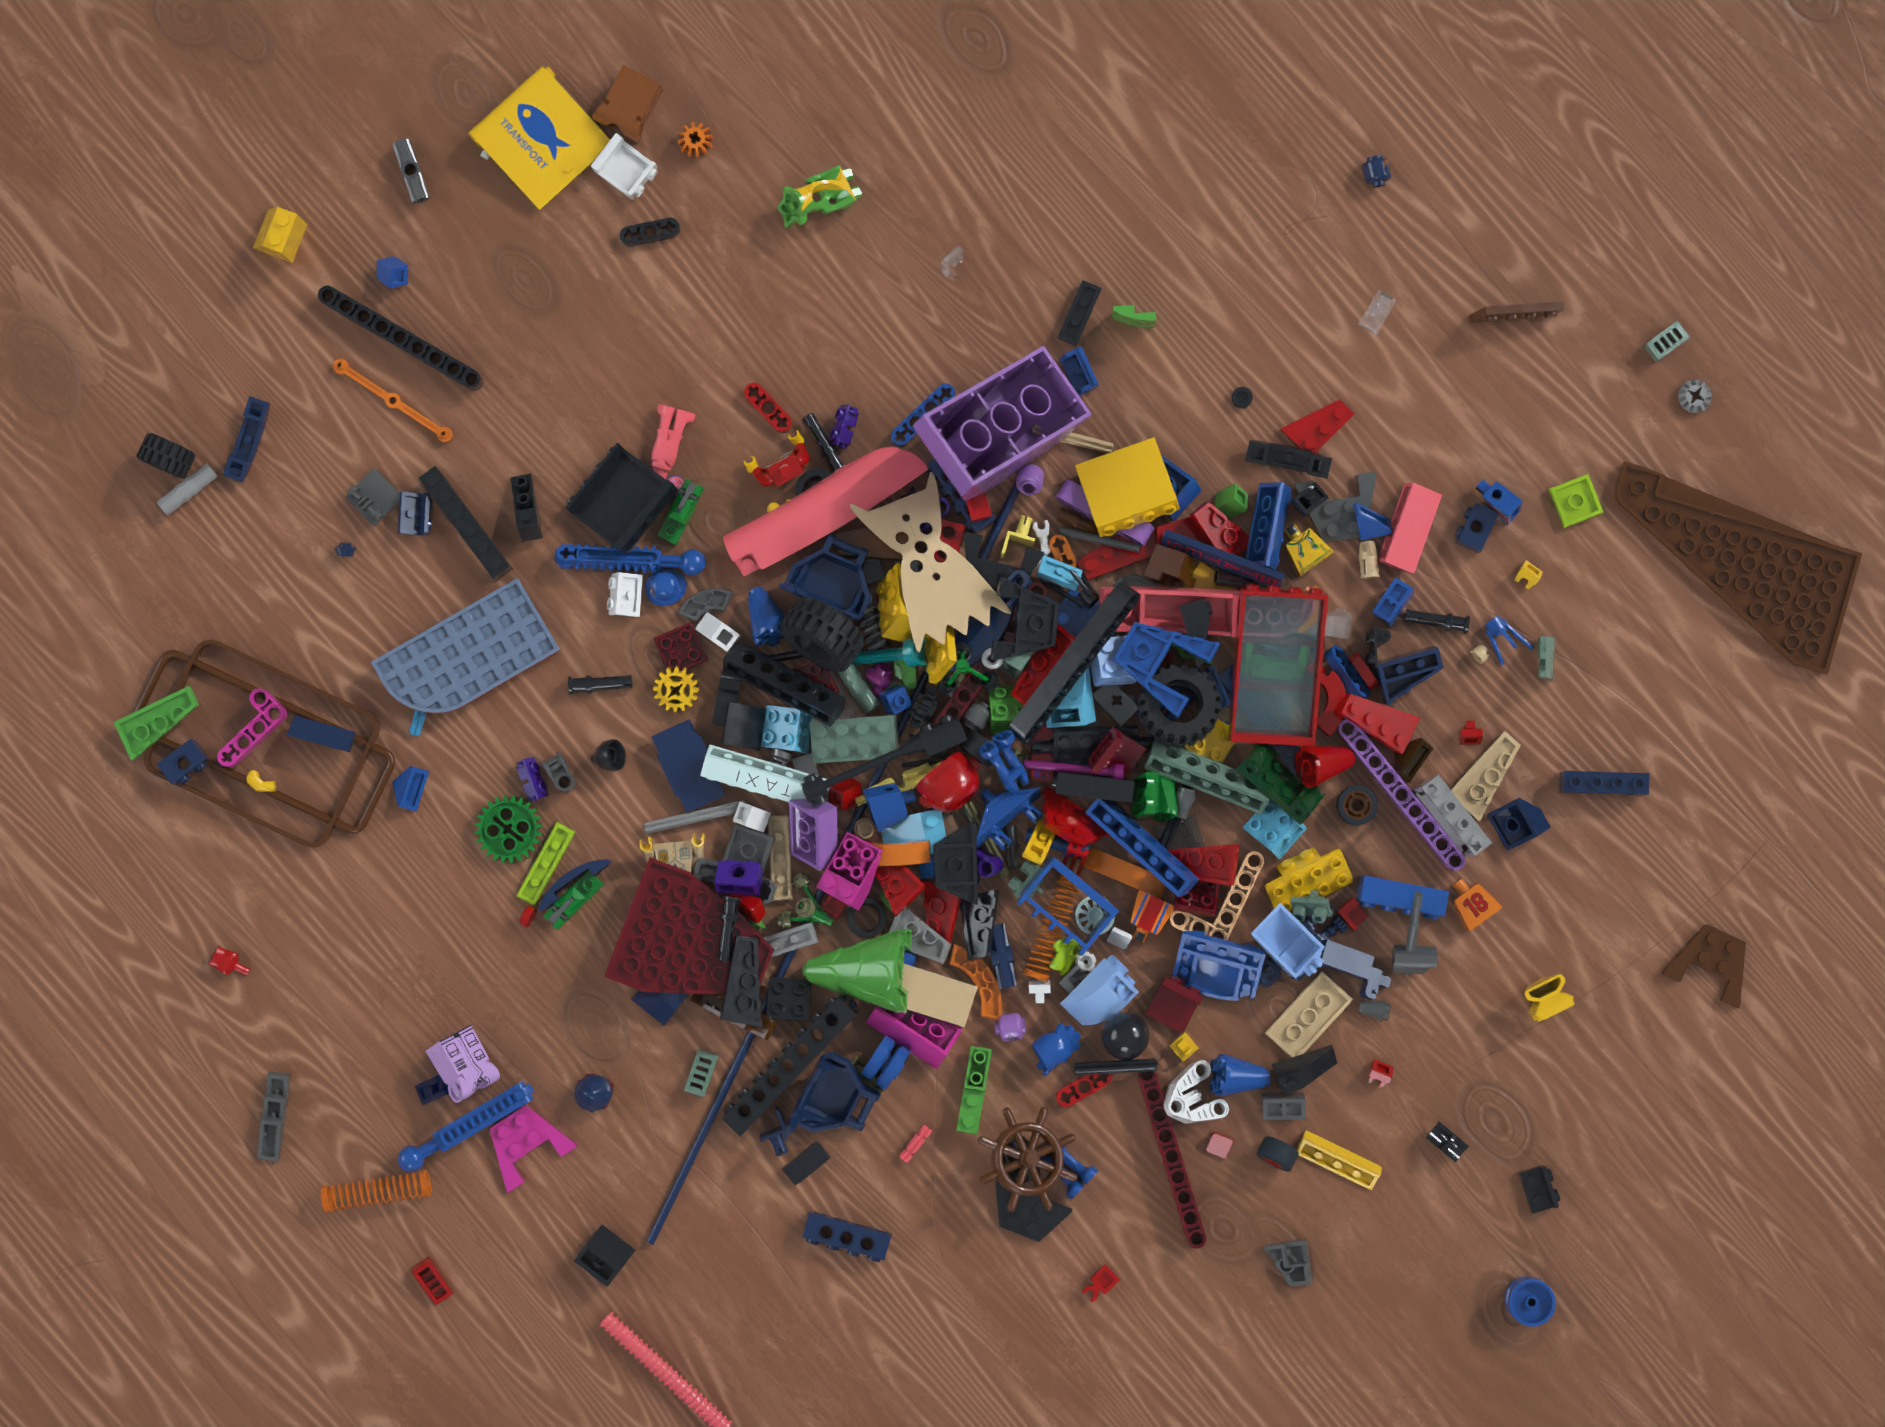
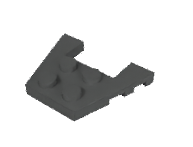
M1376 472L1356 475L1359 490L1358 497L1325 501L1309 514L1319 537L1325 543L1360 538L1353 505L1357 502L1369 509L1371 508L1377 476ZM1314 480L1295 483L1294 486L1298 494L1312 485Z

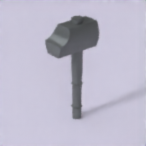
M1421 892L1414 893L1406 945L1393 946L1392 973H1403L1405 975L1424 974L1428 969L1437 966L1438 954L1436 947L1416 946L1423 897Z

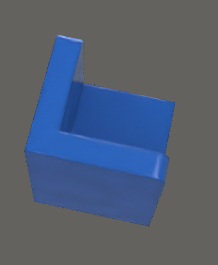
M395 256L377 260V280L388 288L407 285L408 265Z

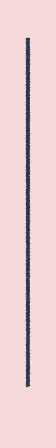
M1016 482L980 553V558H988L1020 491L1016 487ZM923 671L917 687L910 697L912 706L920 691L923 692L929 680V675L925 671ZM912 706L904 710L898 722L899 739L911 717L909 711ZM888 762L876 767L867 788L878 784ZM867 803L857 806L840 843L847 832L854 834V824L857 820L861 819ZM817 889L814 895L818 904H820L825 893L820 889ZM801 922L800 926L810 922ZM797 949L786 952L775 977L784 978ZM768 991L760 1009V1012L766 1015ZM748 1031L646 1240L651 1245H654L754 1040L755 1034Z

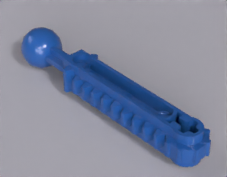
M569 543V545L561 544L558 549H555L554 558L555 563L561 569L571 570V568H576L579 571L580 568H584L585 571H588L589 568H593V571L601 569L602 572L605 569L613 572L615 569L618 572L626 570L627 573L630 570H635V573L643 571L644 574L647 571H651L652 575H655L657 571L661 572L662 567L681 568L686 574L694 576L700 574L706 565V558L698 550H687L681 556L662 555L661 550H657L654 545L651 550H648L647 546L644 549H639V546H637L636 549H632L626 556L617 548H614L613 545L610 548H606L605 545L600 548L596 544L594 547H589L588 544L585 547H581L580 544H577V546H572V543Z
M524 1081L433 1133L434 1138L422 1146L404 1147L398 1154L400 1168L409 1173L418 1171L422 1168L426 1157L440 1149L442 1152L447 1151L534 1099L531 1095L534 1093L533 1088L530 1084L525 1085Z

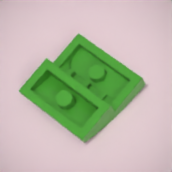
M1134 305L1113 306L1111 317L1114 320L1134 327L1154 328L1156 312L1135 313Z

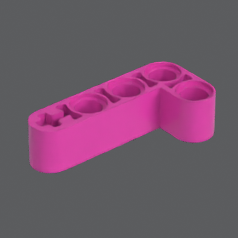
M258 688L251 692L250 702L260 713L219 751L217 758L221 765L227 767L237 766L287 718L285 707L268 690ZM260 693H264L266 697L262 704L257 702V696ZM275 708H278L280 711V716L277 719H273L271 716V712ZM259 723H263L265 727L261 734L256 732V726ZM244 737H247L249 745L243 749L240 742ZM227 753L233 754L231 755L232 761H226L228 759Z

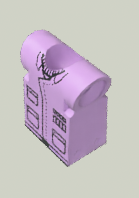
M471 1025L439 1041L426 1050L427 1055L444 1083L448 1084L449 1095L456 1103L471 1096L476 1089L485 1088L500 1079L498 1069L489 1062V1057Z

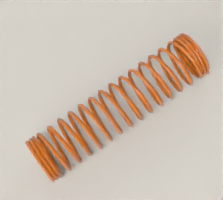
M1058 874L1056 882L1068 889L1054 886L1055 890L1065 895L1051 893V895L1064 902L1049 899L1051 903L1061 908L1046 907L1060 914L1049 913L1061 924L1068 926V923L1056 917L1068 920L1071 918L1057 910L1073 913L1072 910L1060 904L1075 907V904L1061 897L1072 900L1078 899L1062 890L1080 894V892L1065 885L1068 884L1076 887L1063 875ZM1045 918L1042 919V921H1044V922H1046V923H1048V924H1050V922H1052V921L1049 920V919H1045ZM1039 925L1044 930L1053 934L1041 931L1037 933L1052 941L1035 938V940L1051 948L1033 944L1035 948L1048 954L1033 950L1030 952L1047 961L1028 957L1029 960L1044 967L1027 963L1026 966L1036 971L1024 968L1023 974L1048 982L1050 975L1039 969L1052 971V969L1040 962L1051 964L1052 961L1041 955L1055 958L1056 955L1044 949L1055 951L1054 946L1045 942L1054 944L1057 940L1048 936L1064 938L1062 935L1052 931L1064 932L1057 925L1051 931L1047 929L1048 926Z
M427 1170L419 1172L421 1196H419L415 1172L412 1173L415 1189L413 1197L410 1192L409 1174L406 1173L408 1197L406 1198L404 1195L403 1178L399 1174L401 1199H399L396 1178L393 1175L394 1200L390 1196V1183L388 1176H386L387 1202L383 1196L382 1178L379 1177L380 1203L377 1199L375 1179H372L374 1203L370 1200V1187L366 1179L367 1205L363 1200V1186L361 1180H359L360 1206L357 1203L356 1185L352 1181L353 1207L350 1204V1191L346 1182L345 1193L348 1201L346 1208L343 1204L342 1186L339 1183L340 1209L336 1204L335 1186L332 1184L330 1189L328 1185L321 1187L322 1207L324 1212L329 1213L333 1212L335 1208L340 1211L342 1207L345 1210L349 1206L354 1209L356 1205L360 1208L362 1204L367 1207L369 1202L374 1206L376 1202L380 1205L382 1201L387 1204L389 1199L394 1203L396 1198L398 1201H402L403 1197L405 1200H408L409 1197L415 1199L416 1195L420 1199L422 1196L430 1197V1176Z

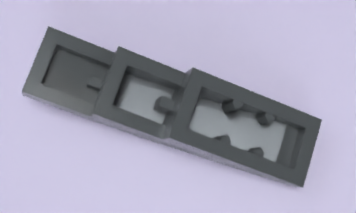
M269 1071L267 1075L263 1116L260 1119L257 1159L277 1162L280 1159L291 1075L289 1073Z

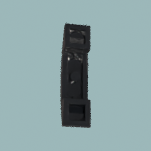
M1250 440L1245 461L1279 466L1306 472L1307 475L1328 479L1332 458L1292 446Z

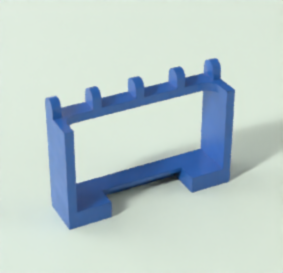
M1052 855L1019 894L1021 897L1016 902L1020 906L1027 900L1035 907L1031 913L1034 918L1041 912L1052 921L1047 927L1048 930L1051 931L1057 925L1068 935L1063 941L1065 944H1068L1072 938L1082 946L1078 952L1080 956L1084 955L1119 912L1116 907ZM1052 867L1107 912L1084 942L1029 897V894Z

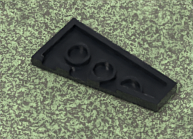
M735 935L719 1020L762 1027V1019H760L761 1000H759L758 939Z

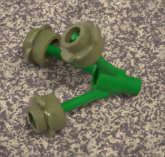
M801 872L793 877L794 882L792 886H795L797 890L804 889L809 898H802L796 903L795 912L799 917H792V912L785 911V909L782 910V913L778 914V926H782L783 930L792 928V922H818L830 926L834 920L827 916V913L823 911L808 888V885L812 882L809 878L810 874L805 875L804 872Z

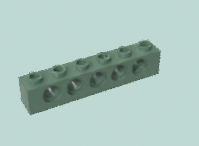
M1154 740L1148 750L1144 769L1157 772L1159 775L1259 814H1262L1270 798L1234 768L1186 749L1177 748L1173 744L1171 747L1165 746V742L1161 740L1159 743Z

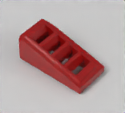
M725 894L728 897L742 898L741 902H739L738 912L755 923H759L766 914L760 898L750 895Z
M429 1256L411 1268V1273L435 1306L453 1294V1291ZM427 1267L430 1268V1269H428L427 1271H425L424 1273L420 1274V1272H421L422 1270H424L425 1268H427ZM432 1273L435 1275V1276H433L431 1279H429L428 1281H425V1280H424L426 1277H428V1276L431 1275ZM436 1281L440 1282L439 1284L430 1289V1285H432ZM442 1287L445 1289L437 1296L434 1295V1293Z

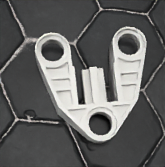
M1200 1060L1189 1064L1168 1084L1164 1101V1109L1168 1116L1185 1124L1210 1121L1227 1116L1229 1107L1226 1101L1222 1099L1213 1100L1189 1109V1106L1202 1100L1200 1097L1202 1095L1197 1089L1184 1095L1182 1094L1183 1091L1199 1084L1198 1082L1210 1076L1211 1067L1208 1062ZM1198 1064L1202 1065L1205 1070L1203 1076L1198 1075L1196 1072ZM1172 1102L1176 1105V1113L1171 1109ZM1216 1103L1222 1107L1220 1115L1214 1112V1105Z

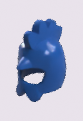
M1060 1023L1055 1031L1040 1036L1031 1044L1039 1059L1037 1068L1038 1070H1043V1076H1047L1060 1063L1064 1062L1066 1064L1072 1052L1080 1048L1081 1045L1078 1041L1081 1035L1074 1030L1073 1026L1068 1025L1065 1027Z

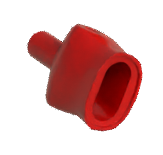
M219 945L208 965L215 967L225 975H230L235 970L247 976L250 968L238 963L239 954L226 950Z

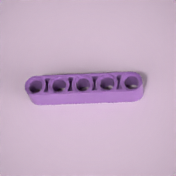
M1066 479L1055 498L1062 504L1094 521L1083 487ZM1143 522L1131 529H1123L1115 533L1144 547L1155 528L1148 522Z

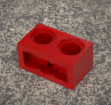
M941 519L940 540L959 553L965 525ZM952 528L955 534L952 538H945L942 534L943 530ZM938 551L934 553V559L937 562L942 563L946 561V559L938 556Z

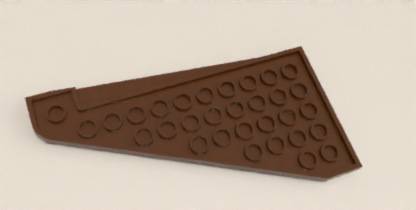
M1624 461L1615 488V497L1619 505L1791 664L1825 675L1828 674L1862 553L1833 545L1670 479L1646 467Z

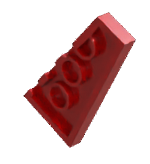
M1353 694L1345 695L1337 713L1397 754L1404 753L1420 720V717Z

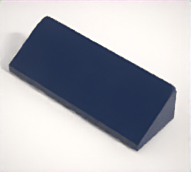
M294 716L287 733L291 737L346 752H351L356 734L354 731L299 716Z

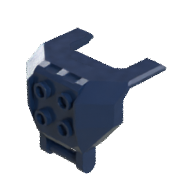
M830 533L823 549L793 564L785 583H780L779 585L783 591L798 598L812 597L816 600H821L825 604L833 606L837 611L842 612L846 618L858 622L863 617L871 599L862 568L869 550L864 547L861 549L839 540ZM834 546L858 556L856 563L830 553L831 547Z
M835 1052L823 1054L814 1066L794 1106L785 1128L784 1140L787 1139L789 1133H794L797 1125L810 1132L835 1129L844 1125L858 1131H863L866 1125L865 1120L881 1094L877 1090L865 1085L849 1059ZM862 1095L867 1100L858 1117H854L851 1114Z

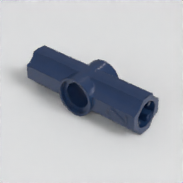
M1005 923L994 925L991 958L993 967L996 970L999 989L1017 986L1013 968L1014 960L1011 945L1008 943Z

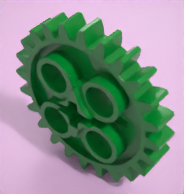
M504 795L503 801L495 797L496 804L488 801L490 808L482 807L484 815H477L481 819V823H474L475 826L480 827V830L474 832V834L481 836L476 840L478 843L483 842L480 850L488 849L486 856L489 857L494 854V861L501 857L502 863H505L507 858H509L510 863H514L515 857L522 861L523 854L526 857H530L528 850L536 851V848L533 846L534 843H541L536 838L537 836H543V833L538 832V829L544 826L537 824V821L542 817L534 816L537 809H529L532 804L531 802L523 805L524 798H520L516 802V796L514 795L510 801L507 795ZM509 808L512 811V817L506 821L502 813L505 809ZM494 817L499 818L505 825H513L511 829L520 835L524 841L521 842L512 833L506 834V828L497 823ZM522 822H526L529 826L528 831L524 834L519 831V825ZM492 825H496L499 828V833L495 837L489 834V829ZM509 838L515 841V847L512 850H508L505 846V842Z

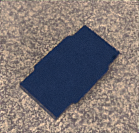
M690 719L651 736L659 752L657 758L675 796L680 797L687 813L725 796L719 781H712L700 776L708 750L702 737L697 735Z

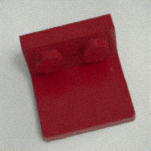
M1112 727L1088 758L1091 771L1099 774L1106 767L1111 768L1115 764L1124 765V780L1144 754L1146 747Z

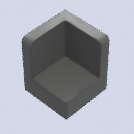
M1075 965L1058 983L1070 994L1087 975L1081 972L1079 967Z

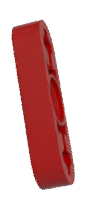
M749 383L744 389L746 399L777 432H788L792 427L789 415L758 383ZM751 388L754 390L758 388L757 393L761 398L764 395L767 397L762 399L758 406L755 404L759 402L755 396L749 397L751 394L749 390ZM770 402L774 405L772 413L767 414L762 411L764 403ZM778 410L781 412L778 416L782 420L787 419V427L785 428L783 426L777 427L779 423L775 417L772 421L769 419L775 416Z
M1112 1073L1108 1074L1106 1082L1102 1080L1097 1081L1098 1087L1094 1088L1093 1082L1088 1078L1091 1075H1084L1058 1090L1056 1094L1058 1104L1062 1107H1069L1102 1089L1112 1081ZM1092 1074L1093 1079L1099 1077V1074ZM1081 1081L1090 1083V1090L1087 1093H1082L1078 1090V1084ZM1074 1086L1076 1093L1080 1097L1075 1098L1074 1094L1069 1098V1103H1066V1101L1061 1102V1093L1065 1091L1066 1094L1072 1092L1070 1087Z

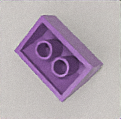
M807 799L789 800L791 855L819 871L828 867L838 849L837 807L827 801L813 807L811 803H808Z

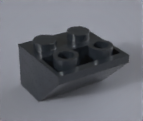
M602 1224L575 1258L574 1262L608 1287L636 1250Z

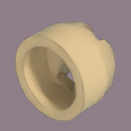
M1483 645L1475 647L1470 652L1471 656L1479 664L1484 663L1489 657V651Z

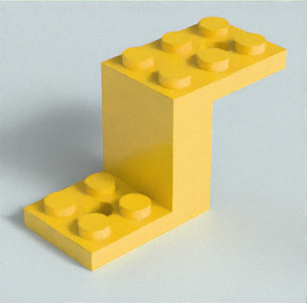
M896 563L877 586L876 592L879 597L878 610L880 611L879 627L881 628V637L904 643L906 639L913 637L908 619L909 614L906 611L902 592L901 564ZM950 625L946 626L944 645L930 635L924 634V638L927 640L925 655L928 661L927 673L929 674V683L938 684L957 662L954 628Z

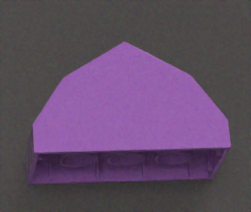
M1042 346L924 414L913 425V428L962 499L966 501L988 492L1019 471L1023 465H1027L1078 428L1092 414L1047 349ZM1035 424L1042 428L1035 429L1038 432L1042 433V435L1032 434V429Z

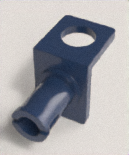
M776 1105L775 1111L781 1126L759 1134V1139L761 1142L767 1139L770 1140L775 1155L781 1156V1150L783 1154L789 1150L782 1137V1134L785 1132L786 1122L779 1105Z

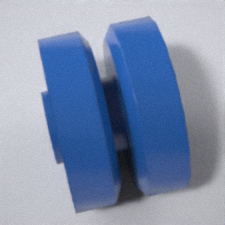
M887 1035L861 1072L862 1076L870 1080L874 1078L878 1070L882 1073L878 1077L876 1085L884 1090L887 1089L892 1080L896 1079L911 1052L904 1046H900L893 1055L890 1054L895 1045V1040Z
M1521 1276L1513 1280L1507 1287L1504 1295L1505 1307L1508 1313L1521 1324L1530 1327L1540 1326L1548 1322L1556 1308V1299L1552 1289L1540 1279L1532 1276ZM1533 1298V1302H1529L1528 1305V1300Z

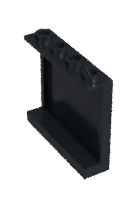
M617 442L615 446L609 449L605 459L595 467L589 479L582 483L581 489L577 494L569 499L568 505L565 508L574 517L627 556L679 490L672 482L664 479Z

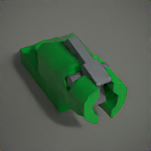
M687 478L685 479L657 536L677 546L696 511L695 507L701 498L704 487L699 484H693Z
M588 870L554 903L543 917L547 921H551L553 923L552 926L559 930L605 884Z

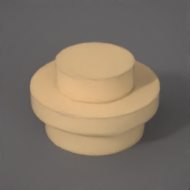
M861 818L854 824V833L860 839L870 838L875 832V826L870 819Z

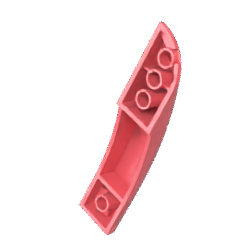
M898 447L876 449L835 470L834 473L778 508L725 535L723 539L727 552L732 561H735L743 576L759 568L763 570L856 518L857 516L852 511L850 504L867 511L913 481L929 468L918 455L911 451L898 449Z
M1130 586L1140 594V598L1115 631L1129 632L1134 622H1138L1170 632L1187 633L1179 606L1204 598L1205 602H1210L1213 614L1209 615L1210 623L1207 635L1236 637L1240 590ZM1100 587V604L1098 608L1114 587ZM1246 596L1243 635L1270 637L1289 635L1297 631L1305 621H1308L1315 608L1316 600Z

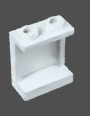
M617 133L591 165L595 173L631 200L635 197L638 198L643 193L646 182L648 180L652 181L658 172L656 170L658 168L657 164L654 161L651 162L627 144Z

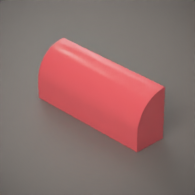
M1416 483L1404 484L1391 520L1393 532L1386 535L1378 556L1379 563L1403 572L1415 573L1442 494Z

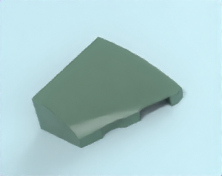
M1546 636L1538 638V678L1547 681H1553L1555 638Z

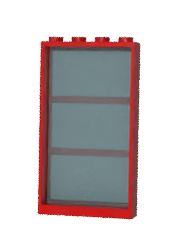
M1247 584L1246 588L1240 587L1228 739L1230 742L1315 746L1328 595L1323 592V589L1310 588V591H1301L1302 588L1289 587V590H1280L1279 586H1268L1267 589H1261L1259 585Z

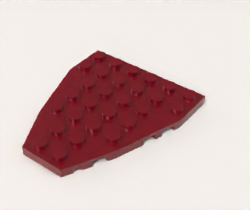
M649 857L604 977L642 992L724 993L730 961L717 960L722 928L720 914L723 913L724 900L690 872ZM738 912L739 919L735 922L733 943L735 935L758 939V978H760L761 985L774 949L753 928L747 919Z

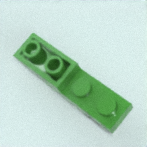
M971 1046L956 1132L978 1134L992 1049Z

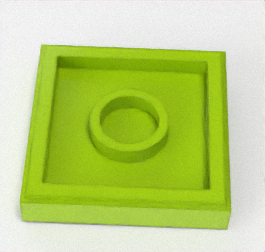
M1589 474L1548 489L1563 529L1604 513Z

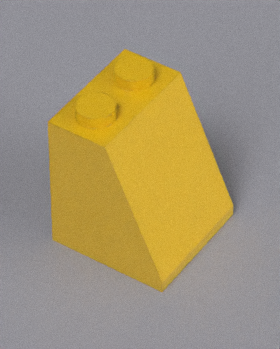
M280 207L268 209L253 248L293 263L308 224L296 213Z

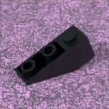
M531 473L510 477L516 525L522 542L543 538Z

